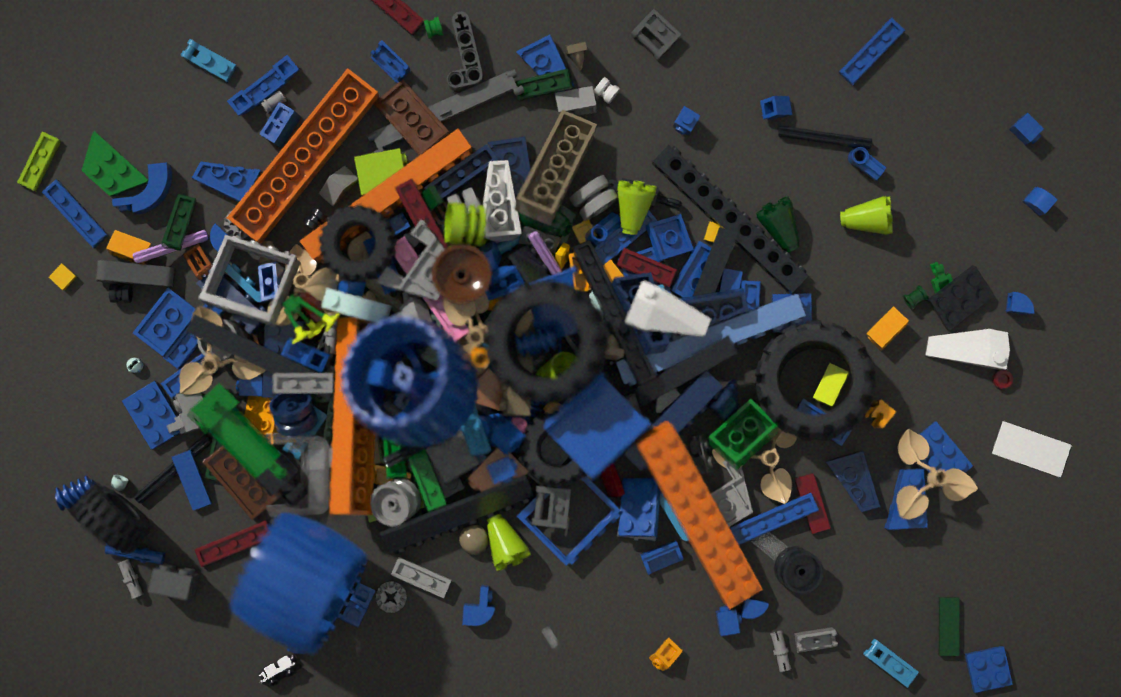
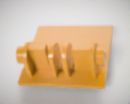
M248 396L244 415L263 435L273 438L276 435V427L269 409L272 398Z

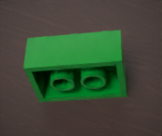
M750 399L709 436V444L737 471L778 434V424H774L767 414Z

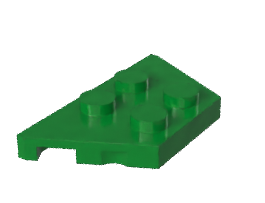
M95 131L92 133L82 172L105 193L113 197L123 191H129L136 186L148 183V178Z

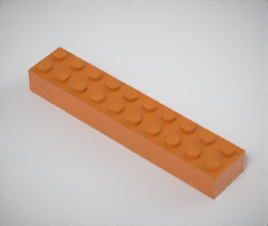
M347 68L227 216V219L261 244L372 107L374 102H376L379 98L378 91Z
M457 129L351 205L353 207L356 205L369 206L388 219L394 214L396 208L399 206L400 208L405 207L394 187L412 178L421 194L424 191V187L473 154L472 147L460 130ZM322 225L300 240L311 258L317 263H324L323 256L319 251L321 243L318 242L319 236H322L323 232L321 231ZM362 225L349 228L341 238V251L348 247L347 243L369 228Z
M357 317L338 318L336 328L337 345L334 384L335 399L333 405L330 514L372 515L370 504L374 484L375 432L366 427L347 405V399L341 389L343 387V380L340 378L344 368L342 362L350 351L348 349L349 346H352L358 339L357 335L359 333L365 332L370 324L377 323Z
M665 421L644 433L634 444L723 603L729 609H732L763 590L672 424Z

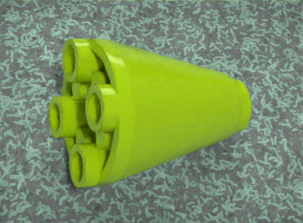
M618 181L617 190L623 233L638 234V230L641 229L655 197L656 186H644L645 182L633 181V184H630L628 181Z
M882 196L840 212L841 227L884 235L893 234L890 196Z
M501 514L487 520L492 559L497 571L504 570L509 564L513 566L519 565L523 562V559L531 555L529 548L507 520L502 518Z

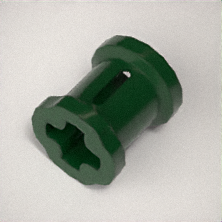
M920 285L910 294L903 295L905 303L911 310L915 309V306L923 300L927 301L929 299L927 293Z

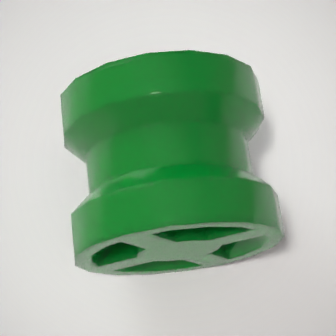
M435 17L431 21L424 20L429 39L435 35H443L439 17Z

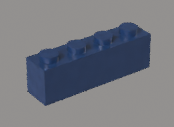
M486 144L424 187V191L434 185L444 202L448 196L457 193L487 172L489 162L498 161V158Z

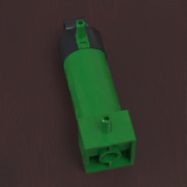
M219 383L190 409L187 416L205 434L209 432L244 467L270 497L277 491H280L281 496L294 507L308 494L300 482L295 479L293 480V476L297 473L298 469L236 407L239 402Z

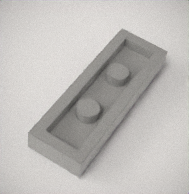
M273 373V393H333V373Z
M398 557L391 573L394 577L442 598L445 597L452 579L402 557Z

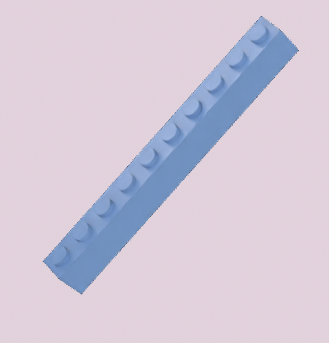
M793 294L711 325L707 328L704 337L686 335L676 341H669L670 344L665 352L646 356L657 376L658 371H667L728 335L733 343L736 342L739 345L747 342V338L753 335L755 338L766 335L765 331L773 329V331L782 329L785 323L791 322V325L802 321L801 317L806 316L799 295ZM625 358L616 361L623 383H628L629 386L637 384Z

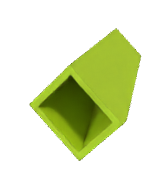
M398 148L354 157L361 195L364 196L409 164L406 153H402L401 149Z

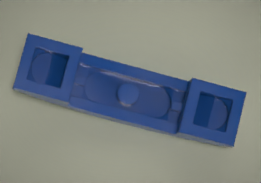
M288 55L272 66L273 69L244 91L240 90L227 100L238 116L247 113L264 102V99L266 100L276 93L298 73L299 68Z

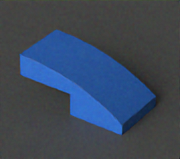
M361 583L357 584L356 592L352 594L349 601L350 604L346 607L341 618L342 621L357 628L375 594V590Z

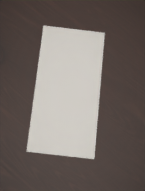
M1003 421L992 454L1061 477L1071 445Z

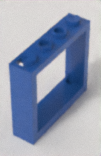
M587 476L581 479L612 510L567 556L536 525H533L532 521L528 518L535 509L536 497L517 515L566 566L568 563L572 565L580 557L578 553L582 549L586 551L593 544L591 540L596 535L600 537L607 530L605 526L609 522L613 524L620 517L618 513L621 510ZM545 493L544 499H545L550 493Z

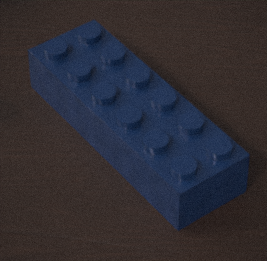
M707 370L704 371L651 423V427L646 432L668 421L674 427L677 435L680 436L681 433L679 431L683 427L688 428L695 421L693 417L697 413L701 415L709 407L707 403L710 400L715 401L722 394L720 390L723 386ZM633 443L623 454L638 469L642 470L644 468L647 470L648 467Z

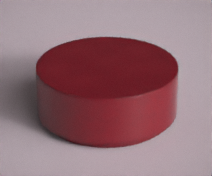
M999 370L993 375L992 381L998 389H1007L1013 383V376L1007 370Z

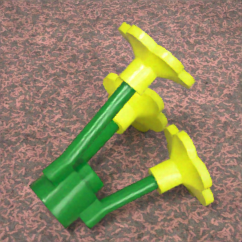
M293 294L282 304L285 308L283 311L289 317L297 334L295 340L292 341L293 344L306 337L311 339L314 335L319 334L326 323L327 328L325 332L328 333L340 313L332 317L328 314L324 315L303 301L300 296L296 298ZM300 304L322 319L317 323L312 319L309 320L300 310L302 308ZM298 313L306 322V325L310 328L308 332H304L302 327L298 326L293 317L294 314Z

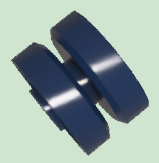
M279 393L270 401L269 409L274 419L276 430L281 435L287 437L302 435L316 425L318 419L310 393Z

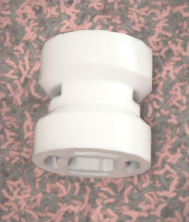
M604 77L593 92L597 96L601 95L604 101L609 104L620 88L610 84V81Z

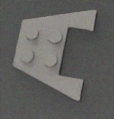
M420 220L411 235L427 246L405 278H402L387 267L377 283L437 301L440 294L435 289L432 281V267L437 256L445 249L440 245L424 221Z
M725 460L723 464L733 480L716 489L710 495L726 524L730 527L753 512L742 466L736 471Z

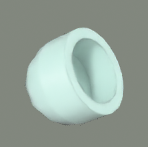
M139 358L129 359L127 369L132 373L140 372L143 369L142 360ZM137 361L138 363L131 369L130 366Z
M113 475L111 486L117 491L123 490L128 483V479L121 475Z

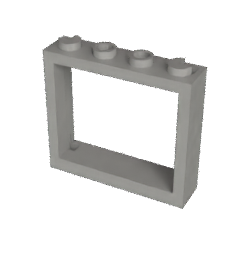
M225 235L199 299L206 305L275 327L283 308L282 304L286 301L301 263L296 258V255L288 251L282 253L272 246L266 248L253 240H250V242L244 241L238 235L233 237ZM235 248L288 265L269 313L215 296Z

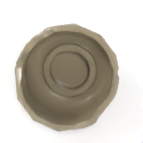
M477 524L469 525L463 528L459 535L460 545L465 552L471 555H480L486 551L489 538L487 532Z

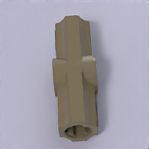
M377 276L373 280H365V286L375 294L377 302L392 306L391 309L395 313L400 311L399 307L404 304L400 290L385 295L382 286L377 283Z

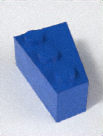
M924 469L899 470L893 500L884 528L890 530L928 527L927 510L916 518L903 519L900 517L897 507V495L903 487L914 486L918 491L925 487Z

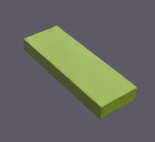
M42 131L17 183L37 191L61 140Z

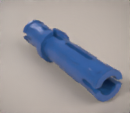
M105 547V554L140 560L141 563L151 562L163 565L165 560V553L152 551L146 547L143 549L136 548L130 554H121L112 548Z

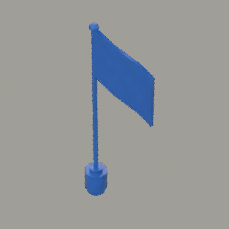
M572 266L569 270L540 280L558 281L574 287V274L577 272V268ZM513 289L496 298L511 294ZM543 304L531 309L534 318L535 335L537 334V329L544 333L545 327L551 332L552 326L556 339L577 332L578 325L576 321L563 308L553 304ZM433 320L432 324L435 325L437 321Z

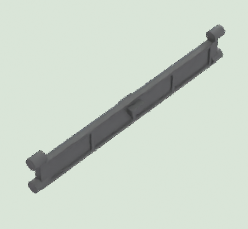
M515 69L428 108L440 122H444L513 90L516 96L525 91L522 85L517 87L513 79L517 77ZM392 124L367 135L369 141H375L378 148L374 153L383 152V148L404 140Z

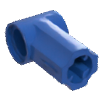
M863 147L855 148L848 155L849 163L857 166L874 181L886 169L883 164L872 157ZM855 152H859L862 155L861 161L855 159Z
M611 212L592 227L585 235L586 242L590 240L593 246H597L621 226L618 214ZM594 232L599 235V239L594 236Z

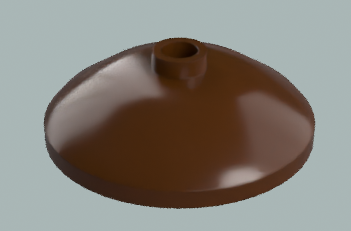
M463 244L450 246L443 250L434 261L432 267L434 287L444 299L457 304L473 302L486 292L490 284L491 268L489 262L481 251L472 246ZM459 272L464 273L463 279L457 277Z

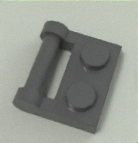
M655 9L630 34L634 39L637 38L643 43L657 60L681 37V33ZM644 28L663 45L660 49L641 32Z
M536 485L537 497L532 524L567 528L571 489ZM545 493H550L548 520L542 519Z

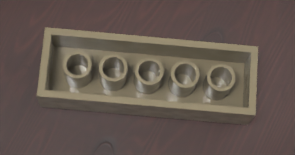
M561 111L516 199L515 211L551 225L595 136L597 124L567 111Z

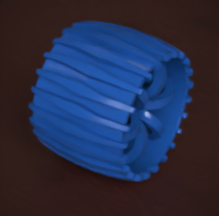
M395 316V318L391 319L383 318L381 322L370 324L365 332L359 333L357 335L358 339L352 346H349L348 349L350 351L346 359H343L344 368L340 378L343 380V387L341 389L347 399V405L366 427L377 435L398 444L428 447L431 444L444 443L446 439L455 437L457 432L467 425L466 422L470 415L475 412L476 401L479 400L478 387L480 384L476 375L477 370L472 364L469 354L453 336L425 320L405 316ZM425 346L434 347L440 353L441 364L431 374H425L421 359L415 349L424 348ZM407 354L413 365L414 371L402 364L397 366L398 371L394 376L393 389L380 388L365 383L371 359L386 361L393 369L394 365L398 361L400 362L402 357ZM384 389L405 393L409 397L406 408L397 416L390 417L385 414V406L383 405ZM419 403H421L423 408L417 410Z
M282 513L279 518L274 520L276 525H270L267 528L269 532L267 537L261 536L259 539L262 544L258 550L253 549L252 553L255 556L251 563H245L244 566L248 569L244 576L240 575L238 578L241 584L240 587L234 588L233 592L236 596L231 598L232 604L230 608L247 625L269 639L289 648L314 654L323 647L322 641L329 639L327 635L329 630H335L336 627L333 625L337 618L341 620L343 617L340 614L343 606H349L350 603L347 602L350 593L355 594L356 592L353 586L355 582L359 583L361 581V577L358 575L359 572L363 573L365 570L363 565L367 563V555L347 538L329 527L305 517Z

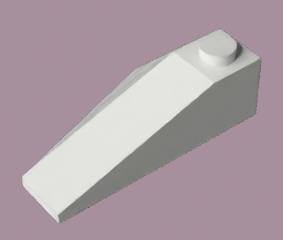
M508 160L490 161L483 201L486 212L484 238L495 242L514 241L522 233L518 212L515 211L516 200Z
M642 281L625 323L643 331L658 330L662 333L676 332L681 335L704 337L711 319L665 290Z
M984 329L928 337L925 356L1004 370L1007 369L1010 352L1008 332Z

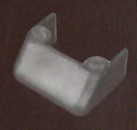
M266 433V439L270 444L285 443L290 451L301 452V484L308 492L294 507L286 500L285 504L266 505L269 516L278 517L282 513L314 515L326 512L329 507L328 442L323 437L309 434L287 437L280 433Z

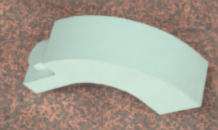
M329 288L326 289L322 303L324 308L377 323L381 322L383 318H389L392 307Z

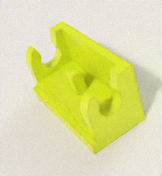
M829 363L813 398L833 408L849 372Z

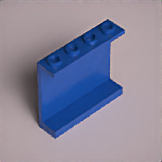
M602 373L595 377L590 386L581 393L574 395V399L563 403L559 408L560 411L555 416L553 414L549 416L544 425L545 430L593 481L651 427V423L646 418L643 419L605 379Z

